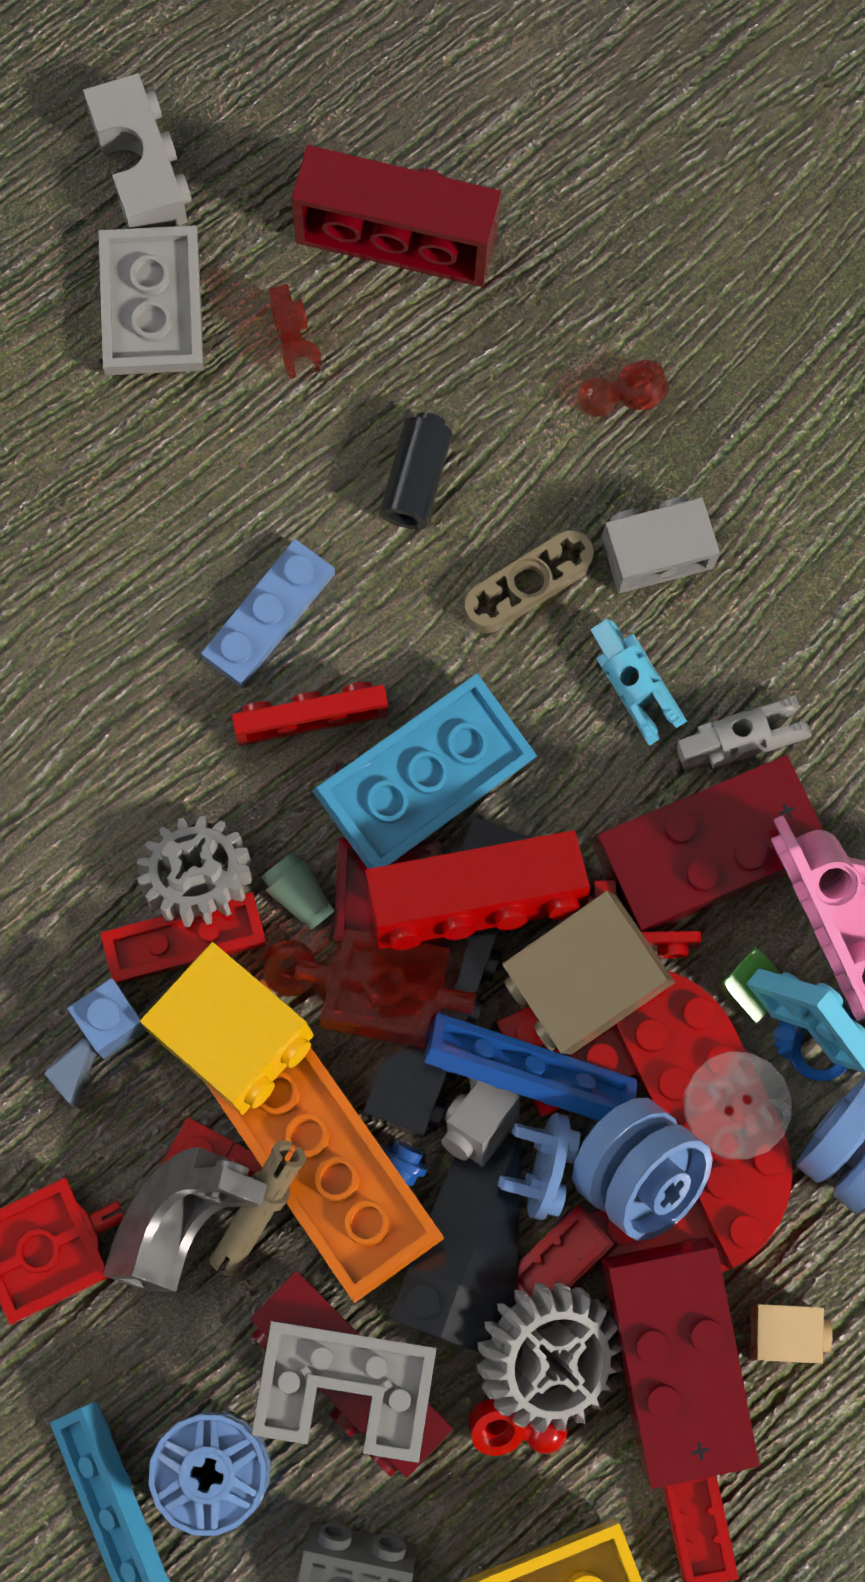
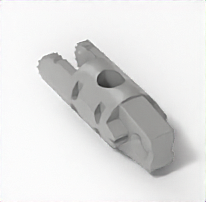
M796 695L699 726L697 734L678 741L677 753L683 769L686 770L711 763L714 769L810 738L812 734L808 724L805 722L793 723L792 725L770 730L769 723L791 716L799 710L800 705Z

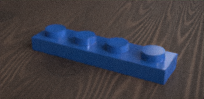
M438 1012L430 1027L424 1063L439 1067L447 1072L457 1073L490 1084L498 1089H505L541 1101L547 1105L556 1106L592 1118L598 1122L615 1107L636 1098L637 1079Z

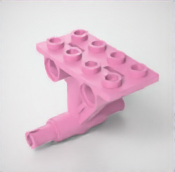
M782 815L773 819L780 835L771 838V841L808 916L818 942L829 961L840 989L858 1022L865 1018V860L848 857L837 838L827 831L815 830L795 838Z

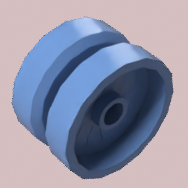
M865 1076L826 1114L813 1132V1137L802 1151L795 1165L813 1181L818 1183L830 1179L846 1163L847 1165L835 1182L834 1197L854 1214L860 1213L865 1209Z
M634 1098L615 1107L592 1129L583 1141L574 1161L572 1180L576 1191L594 1207L607 1212L609 1220L627 1236L637 1241L648 1240L668 1231L688 1213L700 1197L710 1177L713 1158L710 1147L682 1125H677L676 1119L649 1098Z

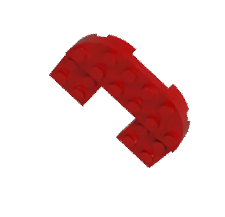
M668 971L675 981L673 985L572 1055H563L628 1077L638 1075L648 1098L674 1117L677 1125H682L710 1147L713 1158L710 1177L700 1197L688 1213L668 1231L653 1239L637 1241L627 1236L609 1220L607 1212L600 1209L589 1215L618 1245L607 1257L706 1237L717 1246L721 1269L724 1272L740 1265L756 1254L767 1243L780 1224L791 1193V1153L779 1118L727 1014L716 1000L699 985L679 974ZM530 1006L496 1021L500 1034L548 1049L534 1029L533 1025L539 1020ZM558 1048L553 1050L554 1052L560 1053ZM530 1098L539 1119L562 1109Z

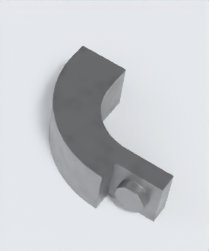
M200 1147L190 1148L176 1154L163 1163L149 1177L131 1202L113 1240L103 1276L148 1292H176L187 1252L196 1233L204 1222L215 1212L226 1207L262 1206L267 1184L248 1177L249 1169Z

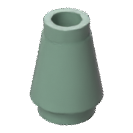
M293 851L261 876L268 886L265 891L302 923H305L310 930L335 911L328 903L329 900L306 858L301 861Z

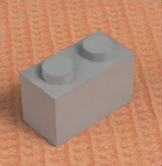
M675 497L661 503L658 506L659 509L640 513L638 509L625 510L615 514L610 518L609 522L605 523L601 540L618 594L714 569L720 551L703 497L690 501L687 500V497Z

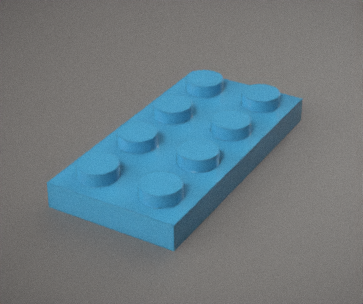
M476 673L317 786L312 792L366 867L370 869L390 865L536 758L537 755L481 677Z

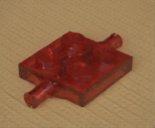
M350 929L346 930L341 949L332 959L330 965L300 958L295 971V981L300 980L325 985L326 998L320 1015L321 1028L421 1048L426 1047L432 1022L437 1012L440 1013L441 1008L472 1015L476 1001V992L472 993L445 987V974L449 963V948L421 943L407 950H395L392 947L379 949L376 934Z

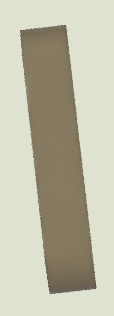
M568 530L561 532L477 584L468 592L465 598L464 617L466 622L477 632H496L578 581L588 573L592 564L594 549L591 541L586 535L578 531ZM566 546L571 552L579 549L581 551L578 560L579 564L575 566L570 560L560 564L555 570V576L558 579L553 580L549 567L560 560L562 547ZM542 558H546V559H547V564H546L544 561H542L541 559H542ZM524 570L535 571L541 576L543 586L536 593L525 594L515 586L514 578L516 575ZM505 584L509 598L517 605L512 607L509 598H506L497 604L496 617L490 618L487 613L478 616L476 614L479 604L478 600L483 598L487 603L494 602L502 597L503 589L499 585Z

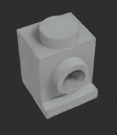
M470 1078V1093L467 1096L460 1094L446 1113L447 1133L441 1140L443 1146L455 1157L461 1160L470 1158L483 1167L512 1130L513 1124L517 1123L520 1119V1096L514 1092L498 1089L490 1084Z

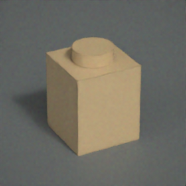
M750 1305L749 1360L823 1364V1352L830 1353L832 1347V1324L830 1319H824L823 1307Z

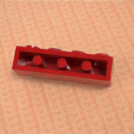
M575 830L365 869L367 895L379 949L392 947L395 950H407L418 946L422 941L441 937L448 940H459L471 936L475 931L494 927L501 930H512L525 925L527 921L550 917L553 920H564L586 906L589 899L590 885Z

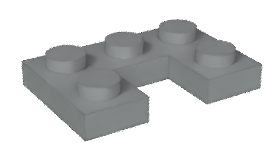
M271 1321L252 1435L308 1444L317 1387L372 1396L363 1454L419 1463L436 1348Z

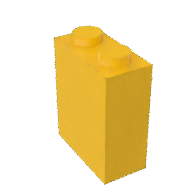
M213 942L140 1020V1023L151 1036L241 1115L250 1107L257 1108L265 1102L275 1087L273 1081L286 1066L292 1068L306 1056L311 1047L309 1041L314 1036L307 1022Z

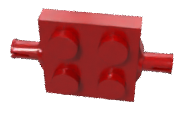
M63 1178L0 1209V1304L9 1325L18 1323L109 1278L103 1276L106 1263L100 1252L98 1234L121 1223L125 1215L124 1212L104 1220V1218L123 1209L118 1200L89 1214L78 1203L69 1180Z

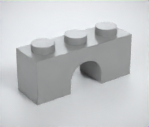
M139 73L84 89L83 93L88 113L103 156L122 150L132 151L141 156L140 161L131 169L112 175L128 229L174 227L188 223L184 204L192 202L191 194L184 174L174 175L170 162L177 160V156L169 131L160 133L155 121L162 118V113L154 89L145 91Z

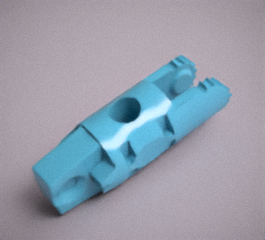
M609 619L603 620L591 629L603 651V654L596 659L649 746L658 741L660 735L655 723L643 708L644 706L657 700L666 719L676 728L687 722L634 634L625 639L615 622ZM638 671L639 678L631 686L630 677L634 672Z

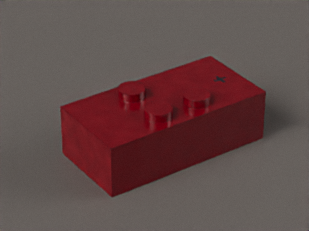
M307 145L292 195L295 243L484 288L497 238L502 190L446 178L441 173L432 169L412 170Z
M785 755L597 835L593 849L607 880H616V896L641 932H655L788 875L771 841V838L780 835L773 819L783 815L795 838L811 831L823 830L788 755Z
M704 1237L601 1258L611 1315L618 1329L615 1332V1336L621 1347L619 1357L623 1369V1378L641 1471L650 1488L655 1489L760 1467L717 1246Z

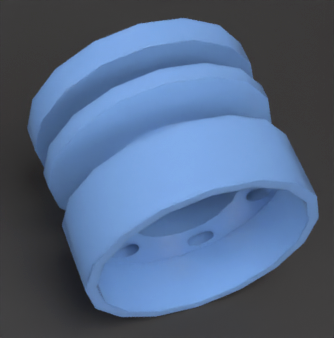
M206 1411L178 1422L159 1440L150 1459L148 1485L156 1508L172 1526L191 1535L217 1536L238 1528L258 1508L270 1484L271 1459L263 1437L252 1435L253 1426L248 1421L229 1412ZM209 1458L216 1460L215 1470L224 1474L223 1481H215L209 1489L202 1487V1477L194 1474L195 1467H202Z

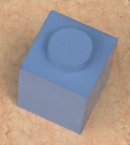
M112 978L67 1008L95 1051L103 1059L146 1031L145 1027L140 1023V1017Z

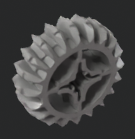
M556 1281L552 1289L549 1290L543 1283L535 1282L531 1298L524 1291L515 1290L516 1305L510 1308L504 1303H497L498 1311L503 1317L499 1323L494 1321L484 1322L485 1330L492 1335V1338L477 1343L478 1351L486 1357L476 1364L478 1373L486 1379L482 1384L484 1393L490 1399H495L494 1407L501 1415L509 1416L516 1412L513 1422L519 1427L524 1428L530 1423L535 1431L544 1433L552 1420L556 1430L565 1432L568 1417L570 1416L577 1423L585 1424L584 1409L589 1405L594 1409L603 1410L601 1400L598 1398L601 1391L616 1392L614 1383L608 1379L609 1374L623 1371L621 1363L613 1357L621 1351L619 1341L613 1335L618 1330L615 1320L606 1315V1307L599 1300L590 1299V1294L580 1287H575L571 1290L565 1283ZM557 1320L549 1328L543 1330L536 1329L547 1322ZM521 1345H522V1346H523L522 1356L520 1357V1359L518 1360V1362L515 1364L518 1351H519V1349H520V1347H521ZM540 1345H543L550 1353H554L553 1357L560 1363V1368H556L550 1361L546 1360L547 1356L539 1349ZM583 1352L581 1362L579 1366H577L578 1359ZM557 1384H560V1385H561V1386H559V1387L556 1388V1389H553V1390H551V1391L545 1392V1391H546L548 1388H550L551 1386H554V1385H557Z

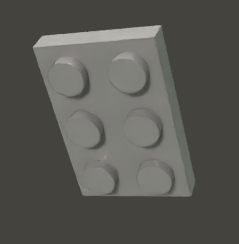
M197 225L98 230L102 357L105 375L204 371Z

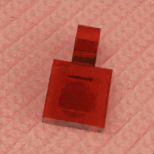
M288 284L268 288L271 312L284 353V369L290 379L296 377L294 361L299 357L309 358L312 361L314 371H321V354L318 347L301 336L300 330L308 329L302 300L292 301Z

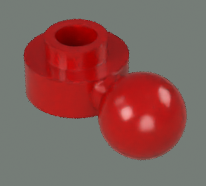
M489 1398L480 1402L473 1408L468 1417V1428L475 1448L489 1456H500L510 1453L522 1441H526L528 1446L537 1453L551 1454L558 1451L564 1445L567 1438V1427L565 1432L556 1430L552 1420L544 1433L535 1431L530 1423L524 1428L517 1426L513 1422L516 1412L509 1416L501 1415L494 1407L495 1399Z

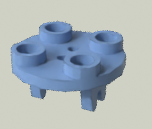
M554 1113L544 1130L518 1123L513 1124L511 1134H514L515 1137L534 1142L533 1147L537 1149L531 1174L526 1173L525 1180L500 1175L497 1185L501 1187V1190L528 1197L527 1211L529 1218L544 1220L548 1214L557 1217L561 1214L566 1198V1185L561 1184L565 1163L572 1164L575 1161L580 1144V1132L571 1130L568 1116Z

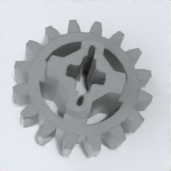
M200 816L195 827H188L184 818L178 819L177 831L171 833L165 827L159 829L162 838L159 844L146 841L144 846L148 857L140 858L137 861L141 873L137 880L142 894L146 897L149 908L152 911L160 909L165 921L170 922L177 914H180L184 927L191 926L194 916H202L205 924L209 925L212 924V912L219 910L225 916H229L231 914L228 904L230 899L243 902L246 898L242 885L252 883V876L248 867L251 865L248 849L243 848L241 836L238 832L228 835L225 822L220 820L211 829L208 828L205 816ZM222 854L228 860L227 871L222 870L220 860ZM163 871L168 873L167 880L169 886L167 888L162 884Z

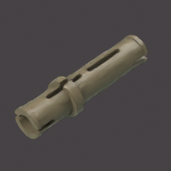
M285 1140L276 1142L262 1170L252 1175L251 1178L267 1184L262 1206L240 1207L218 1246L211 1253L210 1264L216 1271L220 1268L225 1257L230 1258L222 1275L234 1277L241 1273L244 1263L273 1216L274 1211L281 1210L290 1196L289 1186L306 1161L305 1153L299 1146L289 1161L285 1160L287 1153L293 1145L292 1142Z

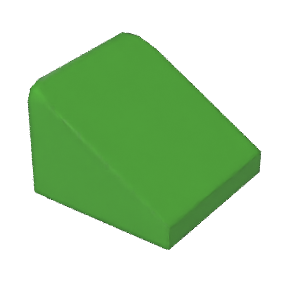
M757 947L749 953L717 988L754 1024L767 1013V1010L746 983L758 968L781 975L766 955Z

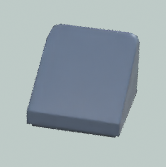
M86 1038L78 1041L48 1066L44 1073L67 1102L74 1107L79 1102L97 1053Z

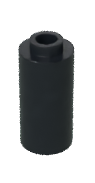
M421 412L416 417L407 418L404 422L379 515L391 524L415 530L425 529L428 526L453 435L451 429L445 425V420L438 415Z

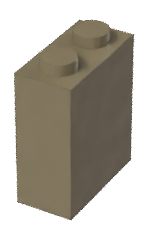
M608 891L598 896L502 964L510 976L504 981L507 989L520 1006L523 1007L528 1003L539 1021L533 1026L542 1042L550 1051L558 1048L561 1054L569 1055L575 1053L675 983L618 897Z

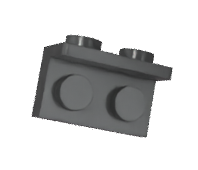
M312 1522L307 1534L298 1582H412L417 1545L404 1541L399 1536L393 1534L374 1535L350 1530L347 1526L340 1523L320 1524Z

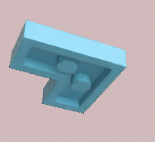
M758 968L746 984L772 1018L806 1028L832 1063L865 1074V1028L849 1017L842 1007L844 1000L837 991L824 983L813 985L803 982L788 972H783L780 975Z

